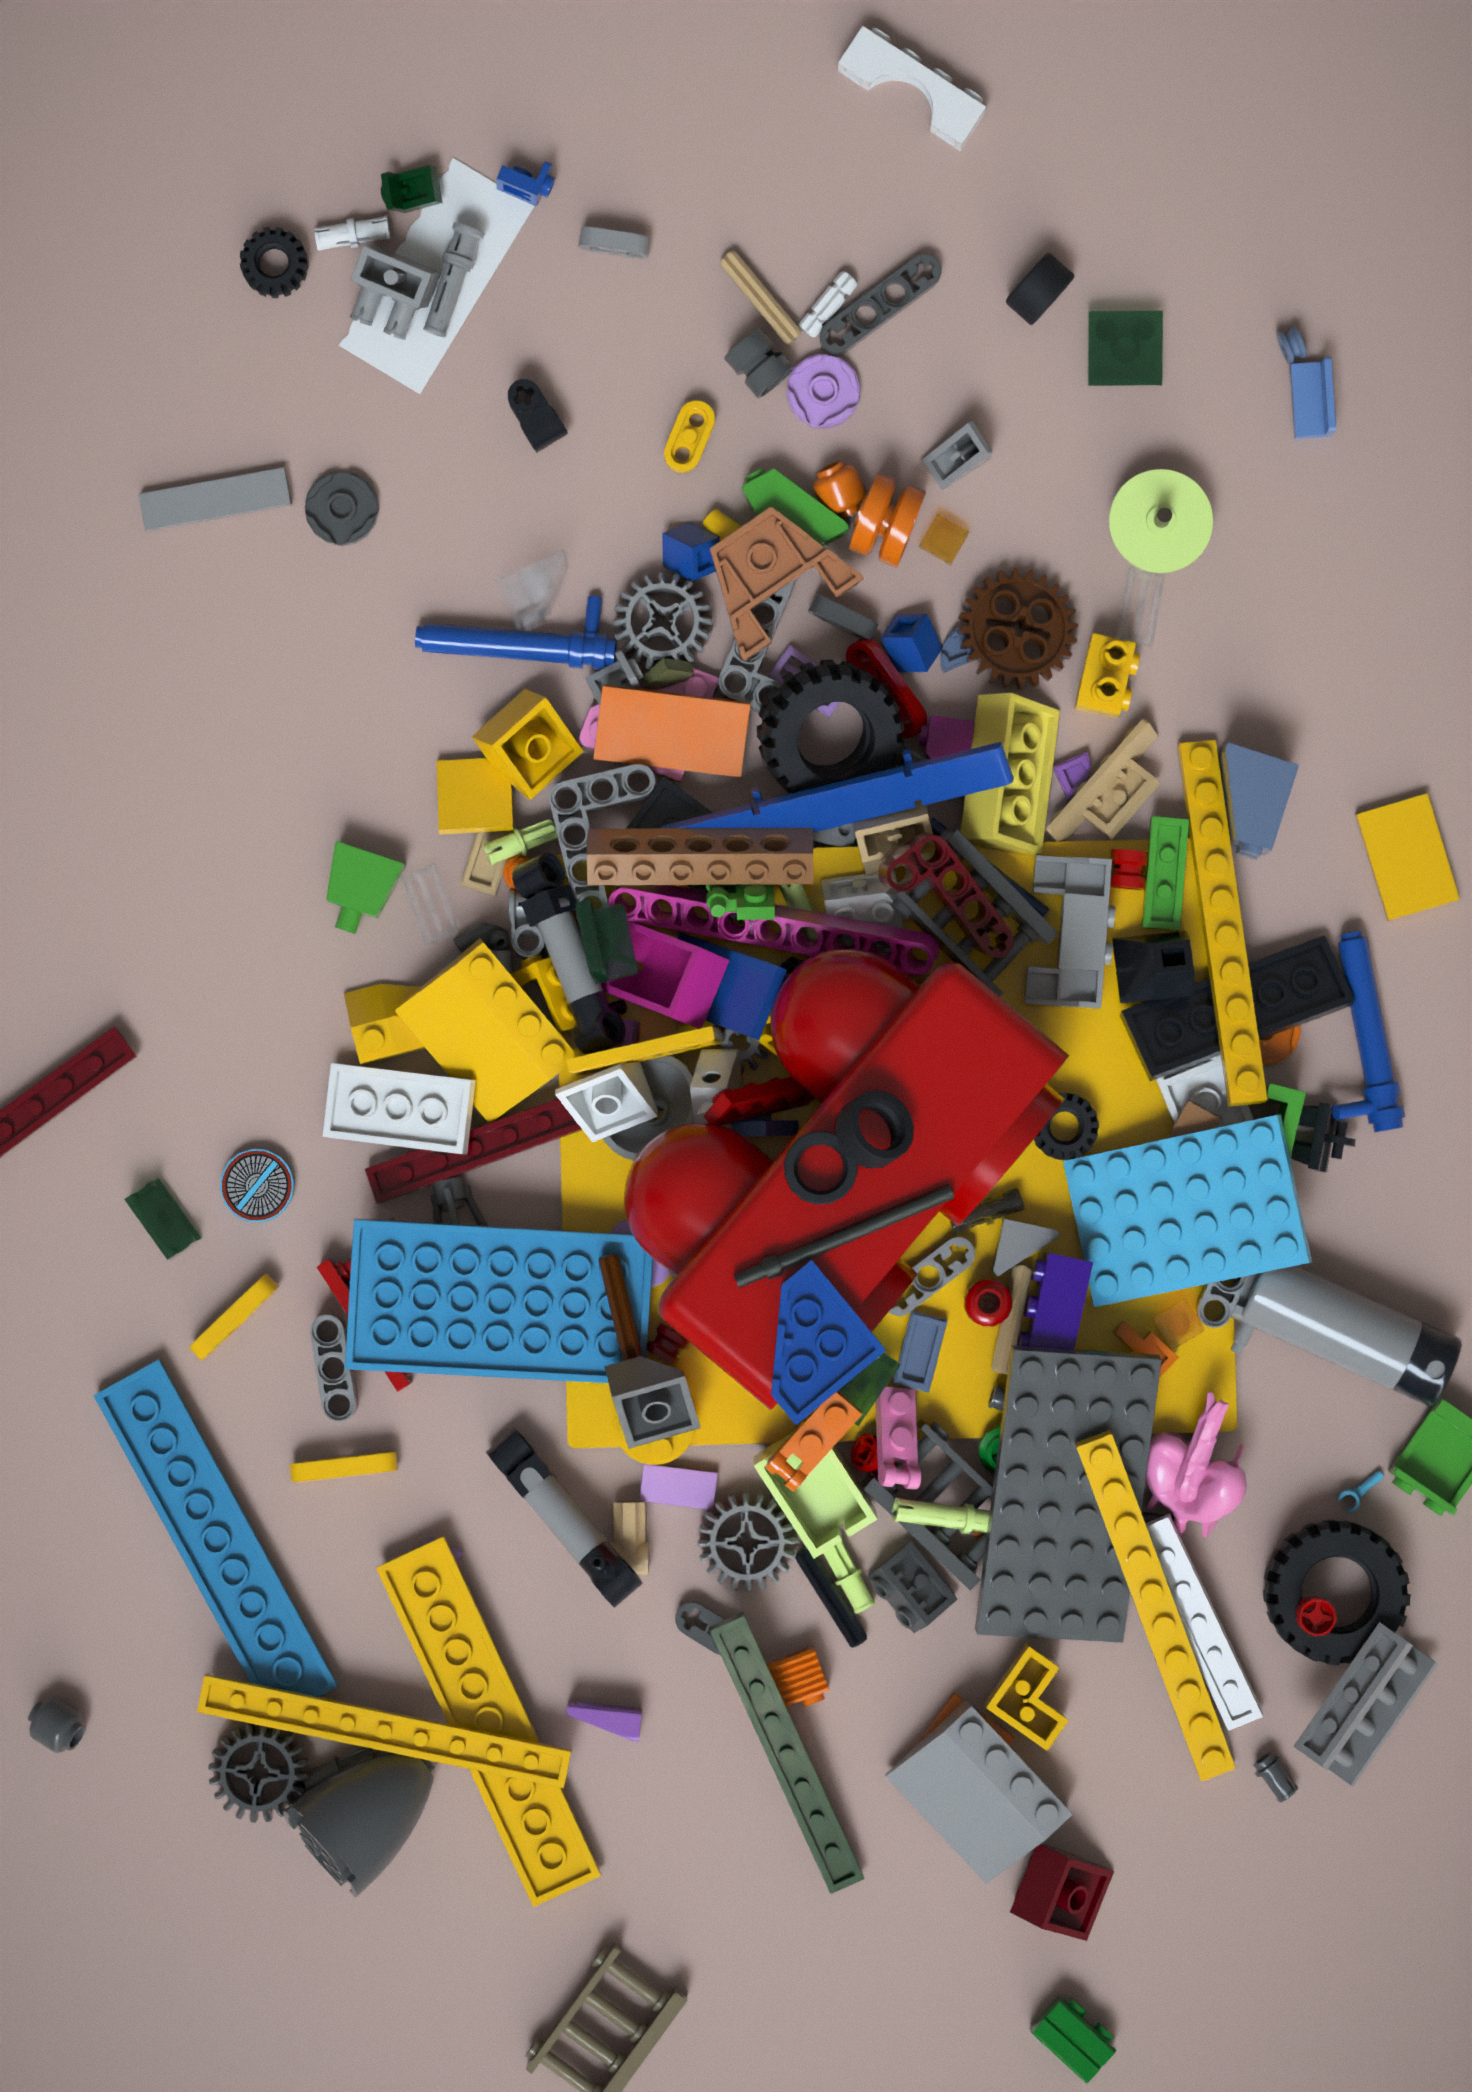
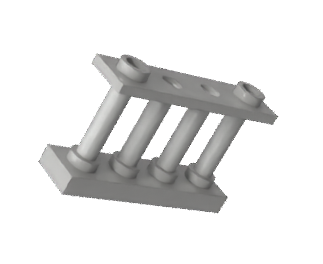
M1379 1622L1294 1747L1324 1769H1329L1345 1782L1354 1786L1438 1663Z

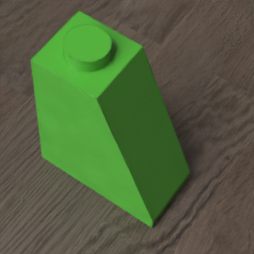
M761 468L744 478L746 484L741 486V492L755 517L769 507H773L823 547L849 533L846 521L773 468L766 472L764 468Z

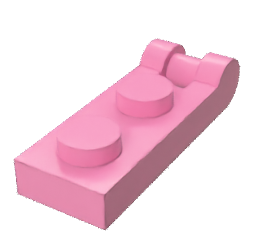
M879 1386L875 1391L879 1485L893 1487L894 1484H903L906 1489L917 1490L921 1483V1470L918 1467L915 1390ZM894 1463H901L902 1469H896Z

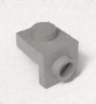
M622 650L615 652L617 662L585 678L599 706L602 684L641 689L638 680L643 678V675L635 659L627 660Z

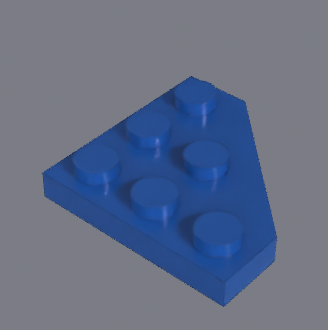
M812 1260L781 1285L771 1396L797 1425L886 1351Z

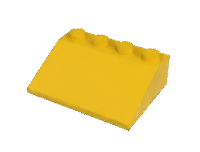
M480 938L394 1009L450 1077L476 1080L473 1105L488 1123L496 1120L550 1081L567 1066L566 1059L578 1057Z

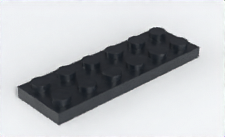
M1325 935L1248 963L1259 1040L1350 1007L1355 1002L1354 996ZM1210 978L1194 984L1195 996L1149 1000L1121 1011V1020L1149 1081L1221 1055Z

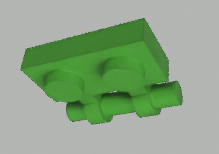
M706 885L708 890L706 904L714 917H722L725 912H737V920L775 919L773 885Z

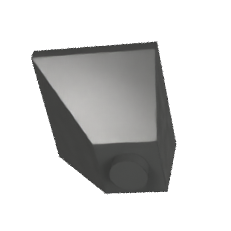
M642 1356L604 1366L628 1449L701 1428L684 1371Z

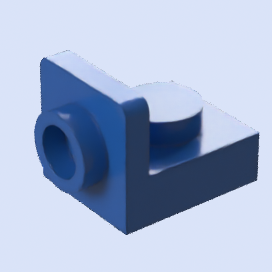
M547 161L544 162L537 180L532 178V174L521 167L512 166L510 169L502 165L497 176V190L538 206L542 196L548 198L555 183L556 177L551 176L552 164Z

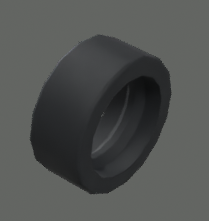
M873 1090L864 1092L843 1106L837 1116L835 1131L839 1145L848 1158L857 1165L874 1169L885 1167L908 1151L913 1142L914 1126L911 1114L903 1102L891 1093ZM869 1109L883 1117L889 1126L891 1134V1144L888 1149L881 1150L875 1148L866 1141L858 1123L860 1111Z
M827 1131L810 1132L798 1138L788 1149L784 1161L785 1179L791 1191L801 1200L815 1205L831 1204L843 1198L853 1187L858 1173L857 1164L846 1156L839 1145L837 1135ZM814 1145L832 1147L840 1154L843 1160L844 1172L841 1180L835 1187L827 1191H816L808 1188L798 1175L800 1156L806 1149Z

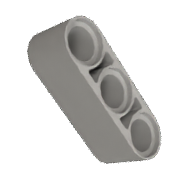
M325 1314L313 1321L310 1333L321 1405L328 1419L342 1422L350 1419L358 1409L356 1384L353 1370L345 1369L347 1340L345 1322L335 1314ZM326 1320L333 1321L338 1327L337 1338L331 1342L323 1340L319 1334V1327ZM331 1357L339 1358L344 1364V1372L339 1378L329 1377L325 1372V1363ZM336 1394L345 1395L349 1399L350 1408L344 1415H338L331 1409L330 1402Z

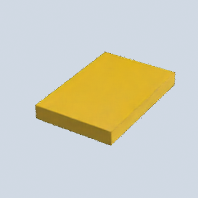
M1428 793L1355 815L1387 921L1460 900Z

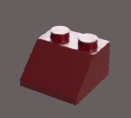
M1040 1844L1035 1848L1029 1859V1865L1016 1892L1010 1913L1041 1929L1087 1941L1114 1871L1064 1850Z

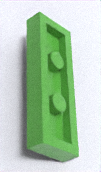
M1151 817L1142 928L1180 931L1189 819Z

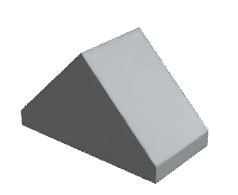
M970 421L922 460L943 490L989 461L993 451L973 421Z
M1002 1219L992 1272L998 1277L1060 1237L1059 1233L1055 1229Z

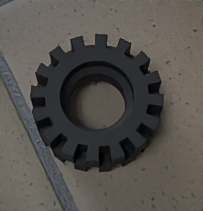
M266 227L263 228L264 232H254L252 234L253 238L250 241L247 239L244 242L245 248L240 252V268L245 280L254 291H258L264 297L270 295L272 298H278V295L282 294L285 297L291 295L290 291L293 289L297 291L301 287L300 282L302 280L305 281L307 276L308 260L302 243L299 239L295 238L293 233L290 231L285 232L283 228L276 227V230ZM271 249L281 250L288 257L287 269L278 276L266 275L260 268L262 255Z
M1059 1093L1065 1100L1034 1138L1038 1149L1043 1151L1045 1155L1058 1160H1070L1078 1158L1090 1150L1098 1136L1099 1121H1097L1095 1109L1090 1106L1086 1099L1084 1100L1076 1094ZM1069 1112L1077 1118L1079 1131L1072 1140L1060 1141L1052 1135L1050 1122L1057 1113Z

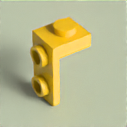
M538 954L521 961L523 968L510 975L520 986L538 981L557 1031L561 1033L573 1029L576 1023L551 958L543 959L542 955Z

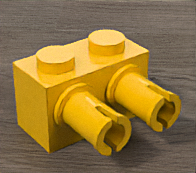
M1092 633L1074 709L1116 719L1120 716L1121 710L1128 711L1132 696V689L1126 688L1129 674L1136 675L1140 660V653L1134 652L1135 642Z

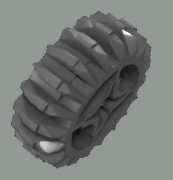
M246 1723V1735L236 1726L232 1729L235 1741L226 1735L220 1739L222 1745L227 1750L215 1748L212 1755L220 1759L221 1763L211 1762L208 1769L220 1772L219 1776L209 1779V1784H222L223 1788L218 1790L214 1797L215 1799H220L225 1795L229 1797V1800L223 1806L224 1810H230L235 1803L239 1806L236 1818L241 1819L247 1809L251 1811L250 1822L255 1823L258 1820L259 1811H263L265 1821L270 1822L273 1819V1808L280 1817H283V1811L286 1809L283 1802L290 1806L297 1800L291 1794L292 1792L298 1795L305 1794L306 1788L298 1784L297 1780H309L307 1772L299 1771V1767L309 1764V1759L296 1758V1755L304 1750L303 1744H298L294 1748L289 1746V1743L295 1737L293 1732H290L283 1740L279 1737L282 1732L280 1729L274 1728L271 1734L268 1733V1727L260 1726L259 1732H256L254 1724ZM250 1742H257L251 1761L230 1762L234 1752L240 1746ZM268 1744L280 1750L288 1763L289 1769L271 1762ZM261 1757L260 1763L265 1765L263 1769L267 1768L268 1773L271 1774L264 1775L258 1784V1780L253 1778L255 1774L251 1775L248 1769H253ZM230 1774L243 1778L248 1782L250 1799L244 1797L236 1790L231 1781ZM288 1780V1784L282 1794L274 1799L262 1801V1794L266 1783Z

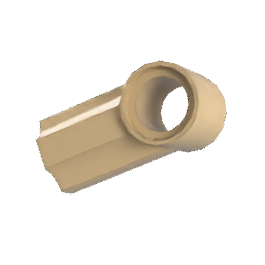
M613 1502L614 1541H611V1545L637 1575H649V1543L646 1541L645 1502Z

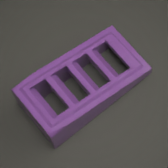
M578 1701L568 1702L566 1714L631 1741L639 1742L642 1717L641 1708Z

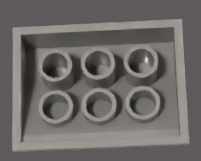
M968 1699L963 1701L885 1774L889 1781L986 1884L1044 1842L1073 1815L1066 1804Z

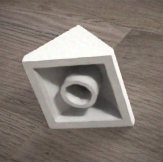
M640 1062L620 1063L555 1089L557 1098L592 1142L658 1117V1111Z

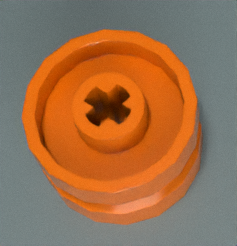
M877 473L869 494H865L855 519L854 526L856 528L849 545V550L867 556L872 552L876 540L880 536L884 539L878 553L879 561L897 568L918 517L926 491L908 485L903 489L898 503L895 505L891 503L896 490L895 479Z

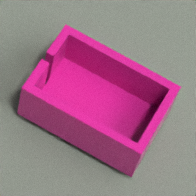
M627 921L615 952L641 962L644 966L641 971L612 958L601 983L603 991L694 1028H702L730 960L701 947Z

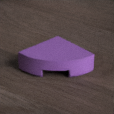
M1087 752L1053 767L1067 801L1072 800L1077 788L1083 782L1088 781L1090 759Z

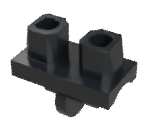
M1320 1102L1319 1106H1303L1298 1125L1315 1129L1313 1141L1310 1143L1295 1140L1291 1159L1308 1165L1309 1169L1326 1173L1330 1152L1331 1158L1342 1159L1344 1146L1355 1147L1356 1139L1346 1137L1348 1123L1337 1121L1335 1131L1336 1120L1332 1114V1104Z

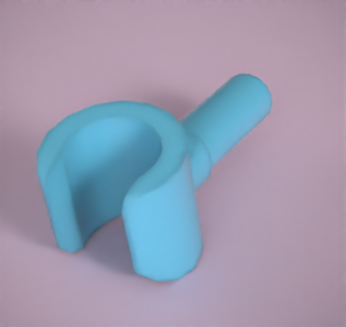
M1378 1470L1361 1485L1354 1489L1345 1488L1339 1493L1338 1501L1345 1495H1352L1356 1499L1355 1504L1346 1510L1347 1513H1352L1359 1508L1360 1498L1384 1478L1383 1474Z

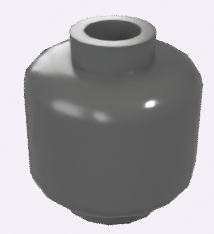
M58 1697L50 1698L44 1703L38 1702L28 1716V1721L31 1722L29 1728L30 1736L54 1753L64 1752L66 1749L68 1751L73 1750L81 1741L86 1730V1726L83 1725V1714Z

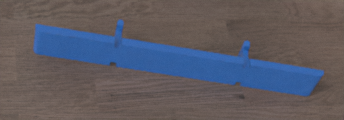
M1002 741L914 763L910 750L906 749L903 751L905 770L901 766L764 801L759 788L754 787L752 789L754 809L752 804L663 825L662 828H813L814 833L916 808V801L921 800L924 806L1005 786L1012 783L1014 777Z

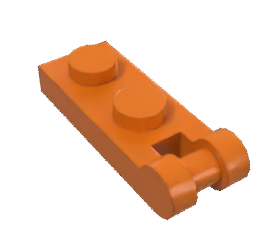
M837 1391L807 1416L767 1461L764 1468L773 1475L777 1473L785 1480L784 1485L794 1492L862 1416V1411ZM792 1453L802 1461L796 1469L786 1462Z

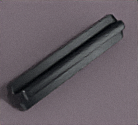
M807 1548L798 1552L795 1560L849 1646L854 1648L865 1642L867 1634L819 1558L816 1557L814 1559Z

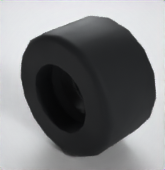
M1047 253L1006 299V304L1028 324L1033 325L1067 288L1075 276L1051 253Z

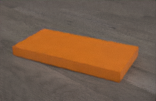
M602 684L593 759L741 777L751 704L750 702Z

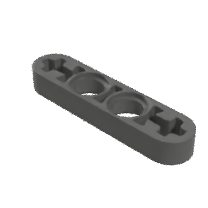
M920 254L914 257L827 322L820 332V345L822 349L832 356L845 354L931 290L939 282L941 276L939 261L929 254ZM922 264L924 267L931 265L933 267L931 271L932 279L927 280V278L921 277L914 283V287L918 290L913 293L909 282L901 276L906 273L910 280L918 273L917 265ZM892 284L902 286L906 292L905 299L898 304L890 303L884 296L885 289ZM868 306L875 311L876 320L873 324L863 326L856 321L855 313L860 307ZM847 317L852 328L860 334L854 337L852 330H850L843 336L842 341L844 345L840 347L836 343L829 345L827 343L830 339L829 331L833 329L834 332L839 333L844 330L847 324L842 320Z

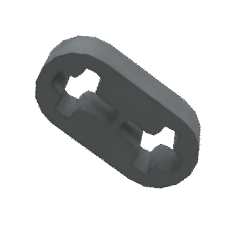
M818 594L815 595L808 609V612L813 616L859 639H873L879 626L871 619Z
M688 1601L682 1604L675 1615L678 1629L697 1643L720 1655L713 1637L708 1631L710 1626L725 1620V1618L696 1601ZM695 1608L700 1611L698 1618L708 1625L705 1629L695 1624L687 1628L684 1626L686 1619L682 1616V1613L684 1611L691 1613Z

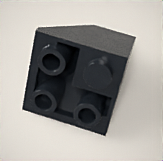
M1187 931L1112 938L1120 1003L1195 996L1194 966Z

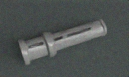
M456 222L452 226L454 234L448 252H444L442 256L445 266L428 318L423 327V330L440 337H446L449 322L466 272H470L474 268L475 263L472 259L478 241L483 239L485 235L484 232L476 228Z

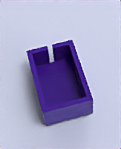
M1044 1253L1043 1259H1036L1032 1280L1038 1281L1035 1296L1028 1295L1024 1317L1030 1318L1027 1333L1020 1332L1017 1346L1075 1349L1093 1262L1052 1253Z

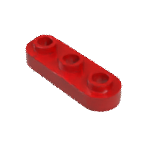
M865 638L851 644L846 650V662L854 664L860 670L863 668L869 672L895 700L900 709L898 715L903 720L905 730L900 733V736L911 738L920 733L921 726L927 724L926 711L880 645L873 639L868 640Z

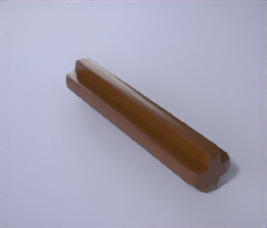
M616 1253L599 1257L598 1261L622 1360L625 1361L642 1356L619 1256Z

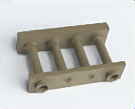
M615 1942L610 1950L604 1946L591 1964L596 1970L544 2041L537 2038L526 2053L525 2057L530 2059L526 2070L532 2074L541 2063L579 2092H622L687 2002L688 1995L677 1987L670 1994L666 1991L663 1993L659 1992L616 1960L621 1952L619 1944ZM606 1971L653 2005L652 2010L656 2014L648 2025L643 2021L638 2023L593 1990ZM584 2002L631 2036L630 2040L634 2044L626 2055L622 2052L617 2054L572 2021V2018ZM562 2032L609 2066L608 2071L612 2075L604 2086L599 2082L594 2084L549 2051Z

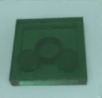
M1088 311L1087 386L1162 385L1163 311Z

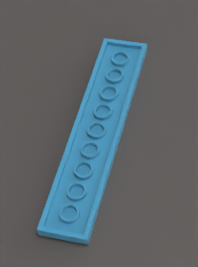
M161 1359L93 1395L250 1683L317 1697L338 1687L339 1684Z

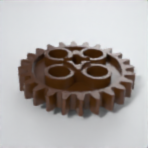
M1014 568L1010 579H1007L1005 573L1001 570L996 574L997 583L987 576L983 580L985 590L978 586L972 589V593L977 600L966 598L963 602V605L970 612H961L958 616V619L966 622L967 626L960 627L957 630V634L968 637L960 645V649L972 650L973 653L970 654L966 662L970 663L978 660L980 665L976 670V674H980L986 669L990 671L989 683H992L999 676L1002 677L1003 688H1006L1011 680H1015L1018 690H1021L1024 687L1025 679H1028L1030 684L1036 687L1039 684V674L1046 681H1049L1053 677L1050 667L1059 672L1064 668L1059 657L1063 659L1071 658L1072 653L1065 646L1077 643L1075 637L1068 635V632L1078 628L1077 623L1068 622V618L1076 610L1072 608L1064 609L1063 604L1069 599V596L1064 595L1058 598L1055 595L1060 586L1058 583L1050 588L1046 587L1047 575L1044 574L1037 582L1033 580V570L1030 569L1024 578H1020L1018 569ZM995 600H1008L1012 606V613L1010 615L1000 614L995 608ZM1033 607L1043 608L1048 615L1047 623L1040 624L1035 622L1031 616V609ZM990 619L1004 626H990L986 624V620ZM1016 621L1020 622V628L1025 630L1019 637L1015 636V629L1010 627ZM1033 632H1047L1049 634V638H1043L1042 636L1034 634ZM988 635H999L1004 640V650H992L987 643ZM1027 642L1036 644L1040 649V658H1028L1024 654L1023 645Z

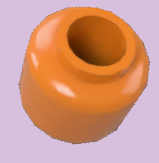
M839 460L816 472L817 479L813 482L812 487L821 504L833 513H839L841 518H846L859 511V503L864 499L867 490L854 465L844 464L842 460Z

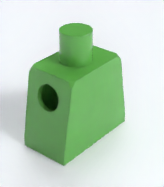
M336 841L326 899L329 903L341 906L335 928L356 934L362 914L378 919L405 870V864Z

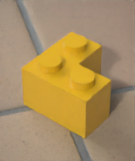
M1026 1642L986 1699L984 1705L992 1713L1048 1751L1069 1721L1064 1714L1040 1698V1695L1059 1670V1666Z

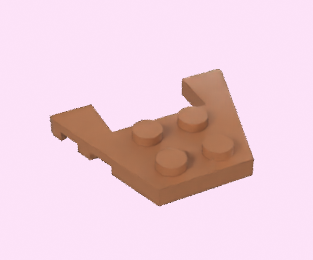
M769 507L710 548L740 656L744 662L772 643L751 610L811 568L816 569L835 598H838L864 580L860 572L843 562L836 554L823 547L773 507Z

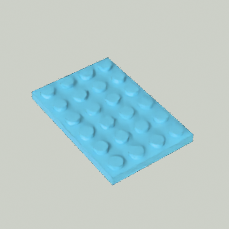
M1281 1114L1063 1161L1084 1261L1093 1262L1089 1286L1094 1307L1312 1262Z

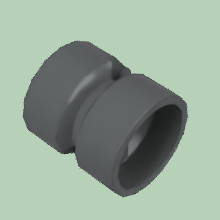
M761 328L747 335L725 356V361L737 375H746L745 384L758 399L778 386L794 369V366L782 352L774 353L772 351L774 343Z

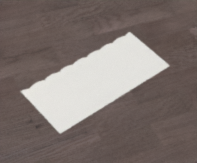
M452 158L448 172L439 180L443 203L422 208L420 218L412 224L407 233L406 241L395 252L400 256L441 272L429 306L415 310L406 339L402 340L393 337L394 334L392 333L388 335L383 332L395 301L391 297L382 295L373 318L372 326L360 323L359 319L357 321L354 320L350 326L348 336L339 344L340 347L421 394L534 208L528 202L497 190L495 182L455 158ZM456 222L476 228L484 232L485 235L483 239L478 241L472 259L475 263L474 268L470 272H466L449 322L446 337H440L423 330V327L428 318L445 266L442 256L444 252H448L454 234L452 226Z

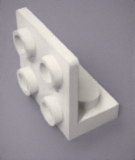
M892 870V880L894 883H897L895 870ZM878 872L821 880L826 914L903 928L902 917L891 907L893 900L886 894L890 888L885 887L881 883ZM839 934V940L843 945H855L850 935ZM875 941V946L880 952L891 953L888 943Z

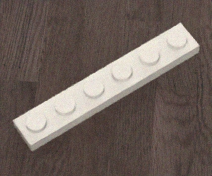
M1170 1514L1145 1523L1197 1665L1228 1730L1263 1717V1710Z

